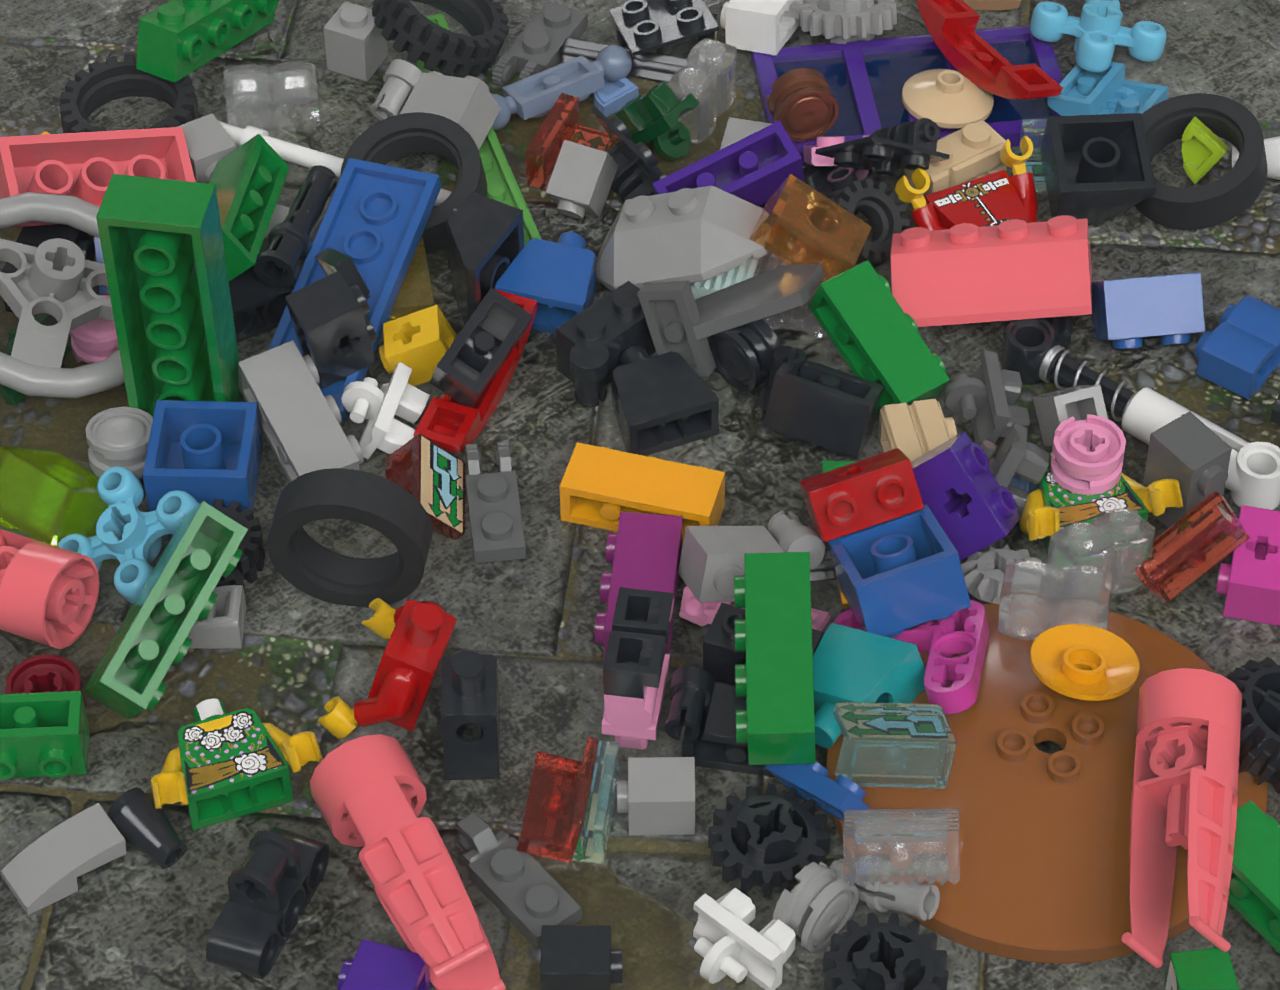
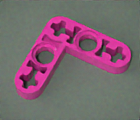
M970 600L971 607L959 610L949 618L937 621L931 620L914 626L916 628L904 630L895 637H891L916 644L919 652H929L924 676L925 690L929 706H938L942 714H955L967 710L975 703L978 696L989 639V627L984 606L974 600ZM852 609L842 612L833 622L864 631ZM965 654V655L960 656V657L950 658V657L955 656V655Z

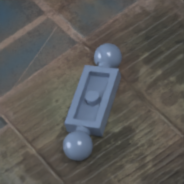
M609 45L598 53L594 62H590L584 56H579L502 87L504 97L498 94H491L501 107L491 128L494 131L503 128L514 113H517L524 120L529 118L535 119L547 115L551 109L568 102L585 100L591 93L605 88L604 79L618 81L629 74L632 67L630 54L621 46Z

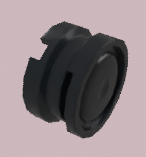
M763 319L711 335L709 340L717 370L732 387L741 392H750L762 384L764 379H769L774 360V350L781 346L778 337Z

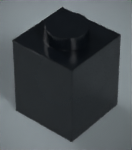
M542 925L541 990H611V983H622L623 949H611V925Z

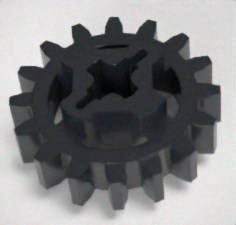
M769 784L766 794L758 795L752 786L746 787V799L741 801L730 794L726 797V810L715 809L713 813V826L709 827L708 848H711L712 866H722V880L726 883L733 881L737 877L740 878L741 892L745 894L754 885L761 887L763 898L770 897L773 887L780 886L782 891L787 889L791 892L793 882L797 881L795 875L805 866L812 862L818 865L820 862L824 864L826 862V854H829L830 833L826 832L827 817L825 814L815 815L816 802L812 799H808L801 804L798 803L797 789L791 788L785 796L777 795L775 784Z
M892 912L887 923H879L874 913H868L867 926L861 927L853 920H849L846 922V937L835 933L831 936L830 951L824 952L823 988L824 990H947L949 971L946 970L948 955L945 950H936L938 936L935 933H929L922 937L919 935L920 921L915 919L904 927L899 925L898 913Z

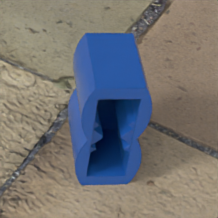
M1251 295L1244 297L1237 305L1230 304L1223 313L1219 326L1213 332L1206 331L1196 346L1194 356L1199 359L1196 374L1246 399L1252 398L1265 384L1272 371H1275L1280 366V309Z

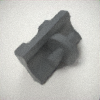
M987 350L982 351L980 355V368L971 376L966 373L957 375L956 381L950 383L944 392L946 407L953 413L963 415L965 419H971L975 443L981 446L984 440L995 444L999 437L1005 438L1013 422L1025 428L1030 423L1028 409L1013 406L1021 394L1022 381L1020 372L1000 369L997 352Z
M1013 422L994 458L992 456L997 448L994 443L984 440L980 447L986 453L990 465L989 470L1000 487L1004 486L1013 495L1017 504V513L1021 517L1028 492L1009 483L1013 476L1016 475L1038 484L1048 468L1049 453L1028 442V428Z

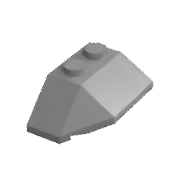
M712 185L693 189L684 188L675 192L651 196L642 195L633 199H627L608 231L596 260V282L602 283L605 287L614 291L627 281L641 289L645 283L689 280V283L708 280L738 267L750 257L757 259L767 255L778 220L774 213Z

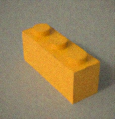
M578 442L559 486L561 521L618 532L620 512L683 516V541L686 526H718L725 507V472Z

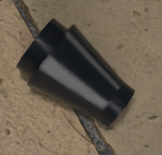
M139 787L132 788L117 798L109 808L107 815L122 834L125 841L154 860L162 869L171 867L184 855L187 846L177 835L162 808L155 809L153 793H145Z

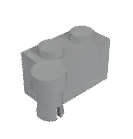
M401 59L391 61L383 76L385 84L370 107L371 113L381 121L395 115L413 112L432 113L446 117L458 123L471 135L478 150L501 110V107L489 92V87L482 80L473 76H466L465 78L446 76L436 71L423 73L415 65Z
M784 511L773 515L768 523V530L765 526H686L678 574L699 602H735L734 575H745L744 553L810 552L811 571L822 562L825 555V545L817 533L810 527L803 526L798 516L792 511H788L787 516Z

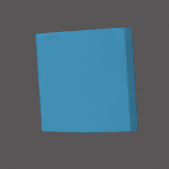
M1111 62L1108 69L1103 72H1089L1076 64L1060 82L1059 85L1063 87L1060 96L1047 97L1048 106L1061 116L1142 114L1152 106L1168 99V86L1125 80L1124 63Z

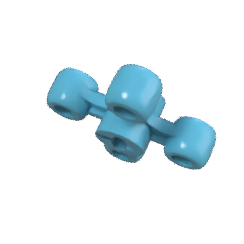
M1086 0L1080 18L1068 16L1067 9L1059 3L1040 2L1034 8L1030 22L1031 34L1045 42H1057L1064 35L1076 37L1074 43L1076 63L1080 68L1089 72L1106 71L1111 64L1116 45L1128 47L1129 54L1138 60L1156 61L1164 51L1167 38L1165 28L1155 22L1140 21L1133 28L1120 26L1123 14L1120 10L1119 0Z
M115 466L104 471L97 482L98 494L109 507L98 519L96 524L97 535L86 537L77 533L69 534L59 541L57 547L92 558L98 571L103 560H119L120 565L114 574V585L123 598L134 604L154 569L149 563L160 552L162 547L161 536L166 534L174 535L185 514L199 505V503L187 492L174 490L166 493L159 500L155 511H139L138 506L144 498V487L140 479L129 469Z

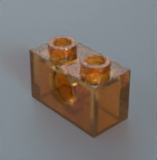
M790 174L768 199L749 239L763 246L789 265L822 263L825 277L819 283L821 284L855 266L872 227Z

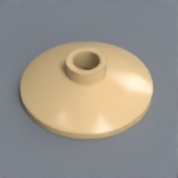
M931 69L919 72L910 77L902 89L903 105L911 115L917 119L928 118L942 128H964L970 123L986 120L993 109L994 98L992 93L978 87L956 70Z

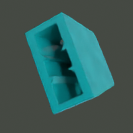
M831 623L813 655L815 744L824 748H830L842 732L851 734L838 704L910 705L925 689L924 676L926 669L917 645Z

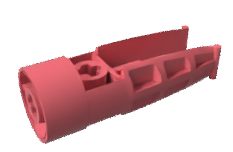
M0 529V630L57 649L71 646L85 631L92 619L98 601L100 582L98 568L93 559L67 549Z
M1178 668L1161 671L1147 678L1139 688L1130 812L1129 901L1131 933H1124L1121 940L1156 969L1163 965L1167 943L1178 845L1188 850L1189 925L1221 952L1225 953L1231 947L1230 943L1222 935L1228 905L1237 820L1242 693L1236 684L1229 679L1203 669Z
M376 734L350 740L328 753L314 770L310 780L311 795L332 835L341 844L363 847L358 857L375 886V892L408 949L411 952L418 953L429 966L430 982L435 989L506 990L502 979H500L496 959L488 938L435 824L429 817L417 818L421 814L427 800L426 788L403 746L393 737Z

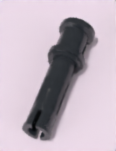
M321 165L311 167L285 220L271 229L268 235L269 245L266 251L257 256L255 265H253L255 274L265 284L275 288H287L293 284L297 276L296 265L299 260L307 256L311 248L309 235L323 211L328 197L338 182L337 179H334L336 175L331 169Z

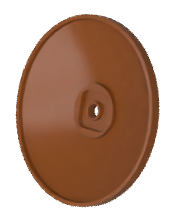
M1027 600L1015 604H982L985 608L988 622L989 639L977 699L967 710L955 714H942L953 741L854 739L852 734L842 732L833 746L827 748L826 770L829 772L827 778L835 781L840 774L856 783L867 793L862 801L879 817L867 834L832 816L835 828L846 851L855 864L872 869L886 866L895 869L900 877L936 885L940 892V902L935 915L930 920L926 919V921L912 915H906L913 920L920 921V925L946 939L974 950L1003 958L1038 963L1096 962L1136 953L1124 944L1121 938L1124 933H1131L1129 901L1130 812L1139 688L1147 678L1161 671L1190 668L1216 672L1193 652L1164 633L1112 611L1083 604L1051 600ZM1065 624L1096 626L1116 634L1133 648L1140 663L1138 679L1127 693L1113 699L1086 701L1071 698L1052 690L1035 675L1029 659L1031 646L1038 635L1055 626ZM919 652L926 669L929 652ZM965 654L955 655V656H952V657H950V658L960 657V656H963V655H965ZM924 689L910 705H929L926 690ZM1042 741H1052L1059 744L1063 750L1049 754L1042 752L1035 745ZM1238 770L1237 809L1251 800L1266 814L1268 782L1265 781L1257 785L1256 776L1248 771L1239 773ZM1181 845L1177 846L1167 941L1191 928L1189 925L1188 850H1185Z

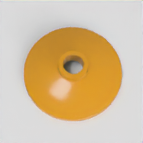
M1065 624L1049 628L1036 637L1030 650V665L1039 680L1052 690L1079 700L1103 701L1119 697L1127 693L1135 685L1139 675L1140 663L1133 648L1116 634L1096 626Z

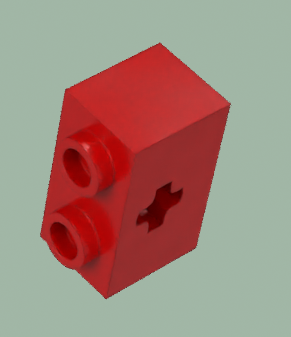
M899 448L799 481L813 528L823 542L924 509L910 459Z

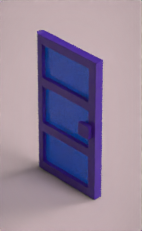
M1030 25L975 30L980 37L1012 65L1035 63L1058 84L1063 80L1052 43L1035 38L1031 34ZM930 34L871 39L869 41H850L846 44L826 43L782 47L776 56L753 51L751 56L766 123H775L766 105V95H771L773 91L771 85L781 75L799 68L815 69L824 75L839 105V116L835 124L822 136H845V142L863 138L864 135H871L877 129L918 120L907 111L902 102L903 86L913 75L931 69L958 71L943 55ZM992 94L994 98L993 109L989 117L984 121L1005 140L1009 139L1010 147H1018L1023 136L1029 137L1033 145L1042 144L1047 117L1061 115L1048 106L1047 97L1009 99ZM939 127L940 135L937 138V140L949 134H952L962 128L951 129ZM817 138L805 142L792 141L802 157L803 166L807 165L804 162V146L817 145Z

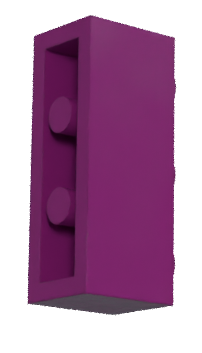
M620 512L618 532H608L606 563H612L613 567L612 572L603 571L600 602L607 603L606 612L597 611L594 642L604 644V661L620 587L674 593V609L665 654H670L679 582L678 569L683 546V516Z

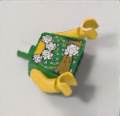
M1050 453L1049 465L1045 474L1037 484L1036 490L1027 495V501L1024 505L1019 525L1021 531L1029 536L1030 541L1043 538L1051 567L1142 547L1144 545L1148 513L1160 516L1165 513V508L1183 507L1180 484L1177 479H1161L1145 487L1124 473H1121V479L1115 487L1102 494H1076L1062 488L1054 480L1050 470L1052 453Z
M219 699L204 700L196 705L193 710L195 722L184 725L178 730L179 747L167 754L161 772L151 778L155 809H161L165 803L174 804L181 802V805H187L192 830H197L292 802L294 800L289 766H291L293 773L301 771V766H304L307 762L317 761L319 763L323 760L315 733L305 731L290 736L271 723H262L252 709L243 708L227 713L223 702Z

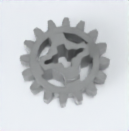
M803 0V4H799L800 26L803 32L810 31L811 36L823 35L825 39H830L831 43L846 44L847 42L857 40L869 41L875 37V34L881 35L883 30H892L893 25L897 24V2H894V0Z

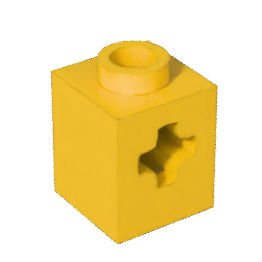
M434 305L383 323L384 345L379 347L380 358L389 374L394 372L399 362L412 368L407 383L417 386L431 380L437 364L454 342L457 335L438 305Z

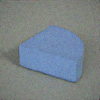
M626 77L618 81L604 79L605 88L593 92V103L605 117H608L620 110L631 99L638 96V87Z

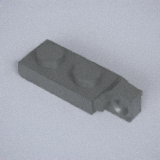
M475 813L456 823L459 834L457 843L466 852L462 857L463 863L469 869V879L535 948L541 947L542 925H574L582 920V907L514 837L510 838L509 834L504 830L494 835L490 826Z

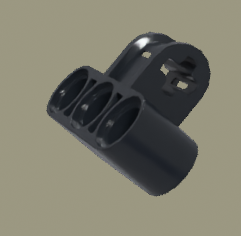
M273 827L270 831H257L251 838L249 844L250 853L242 867L234 869L228 877L227 884L230 898L214 923L206 946V959L208 962L258 979H264L271 971L321 883L329 861L330 848L328 844L278 827Z

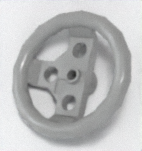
M26 192L0 199V229L27 222L64 224L100 238L96 219L100 207L75 196ZM0 238V261L9 262L18 269L14 273L0 272V295L19 319L11 356L0 352V384L29 396L77 399L120 387L125 383L119 349L101 361L72 369L61 368L69 331L96 318L114 321L110 298L101 297L92 290V287L98 285L108 287L105 265L86 260L82 250L75 243L66 239H49L41 243L37 248ZM39 313H46L52 315L58 323L53 326H45L38 323L33 316Z

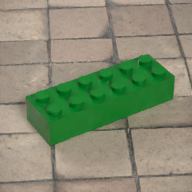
M112 174L96 219L129 407L139 408L153 417L156 400L245 402L238 384L239 354L216 185Z

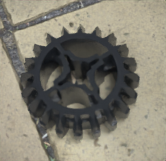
M1266 657L1260 663L1250 659L1245 665L1236 667L1233 672L1226 676L1227 679L1236 684L1242 693L1239 773L1250 772L1256 776L1257 785L1265 781L1271 783L1274 790L1279 794L1280 665H1277L1269 657Z

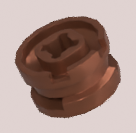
M799 68L781 75L771 85L773 91L771 95H766V105L774 118V122L780 120L792 141L805 142L814 140L818 136L825 134L835 124L839 116V105L822 73L815 69Z

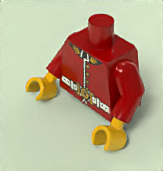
M1023 136L1020 140V149L1023 156L1015 155L1011 151L1009 139L1002 146L1000 159L1007 167L1012 168L1013 176H1009L1005 170L926 195L924 198L923 194L930 187V178L925 170L917 168L911 174V179L916 189L910 186L907 177L903 175L896 183L895 192L901 201L912 204L914 209L910 211L916 227L927 228L929 231L946 230L962 223H971L978 227L996 226L1012 219L1024 220L1027 223L1037 222L1038 200L1032 172L1027 173L1025 164L1032 155L1033 143L1029 137Z
M374 599L369 604V608L375 611V614L370 619L363 620L362 624L382 639H389L382 655L368 698L357 701L352 709L339 696L333 697L324 706L328 713L320 717L318 722L338 739L348 736L358 724L361 727H366L386 721L413 732L442 664V658L445 657L457 621L453 615L446 613V610L441 605L432 601L418 602L413 599L406 600L404 606L394 609L382 599Z

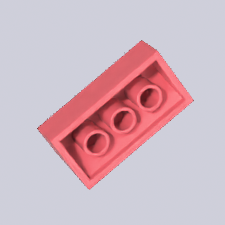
M183 127L0 137V199L26 192L75 196L100 207L112 174L195 182ZM27 222V223L15 225L14 227L40 226V225H55V224H52V223H41V222Z
M1062 215L1053 217L1047 222L1034 223L1012 219L996 226L978 227L971 223H962L950 229L933 231L923 227H913L901 233L893 234L890 254L892 296L903 312L909 314L914 319L918 327L1092 314V264L1088 218L1076 219L1073 216Z

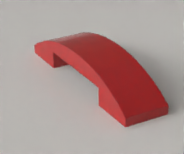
M917 0L921 17L934 42L949 62L972 83L994 95L1009 99L1060 96L1063 87L1035 63L1012 65L975 32L980 15L963 0Z
M496 290L533 315L524 335L473 408L461 405L445 393L441 399L433 397L413 434L414 440L421 442L422 436L440 448L457 453H462L466 449L467 444L473 443L491 418L516 370L537 312L538 304L536 300Z

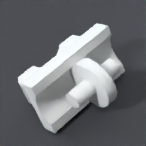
M401 362L397 364L390 383L383 384L380 389L377 387L378 382L368 377L363 382H351L345 387L343 392L342 404L350 412V419L355 423H362L364 419H368L358 443L363 457L366 459L370 458L376 448L401 459L412 443L415 429L398 421L394 416L397 415L415 424L421 416L430 396L407 383L412 368Z
M733 888L716 901L706 893L694 903V910L699 916L693 930V937L698 940L694 946V951L704 957L700 968L701 977L714 984L726 975L737 983L747 976L765 990H775L782 984L783 964L795 950L796 934L794 930L779 919L772 920L760 932L750 927L748 924L755 919L756 907L751 899L737 888Z

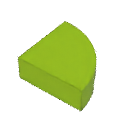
M1196 116L1186 127L1182 135L1181 144L1184 170L1194 184L1230 148Z

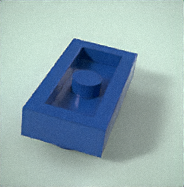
M818 762L816 764H778L765 767L788 790L791 788L797 789L798 797L805 801L808 799L814 800L816 807L864 834L868 833L879 817L862 801L867 793L860 786L840 774L835 781L827 778L829 772Z

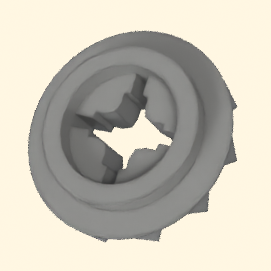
M1008 544L1003 549H995L988 545L983 552H975L968 556L967 562L961 564L968 593L985 602L994 604L1024 602L1036 596L1044 585L1045 573L1042 572V562L1040 559L1030 557L1028 549L1014 551L1010 550Z

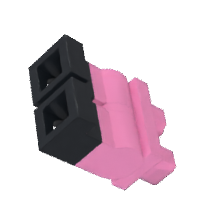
M619 588L612 630L603 666L604 714L602 719V734L614 735L615 745L618 747L643 750L647 748L648 740H656L670 667V654H665L674 609V593Z

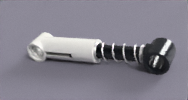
M1045 319L1013 320L1006 328L1002 369L1020 372L1022 385H1034L1043 381L1046 383L1055 382L1056 388L1059 390L1078 385H1100L1105 407L1111 411L1112 418L1115 421H1122V430L1147 445H1149L1152 432L1190 411L1148 387L1134 393L1125 388V381L1118 384L1107 378L1106 370L1099 374L1087 367V360L1079 363L1070 358L1069 350L1065 351L1062 344L1055 340V330ZM1190 411L1232 448L1225 488L1231 491L1234 503L1240 508L1241 505L1269 510L1278 507L1280 503V448L1268 442L1257 441L1249 443Z

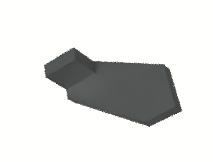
M822 263L782 265L696 300L689 280L645 283L637 294L657 355L670 351L677 352L700 377H709L716 368V364L707 339L708 336L804 305L825 277Z

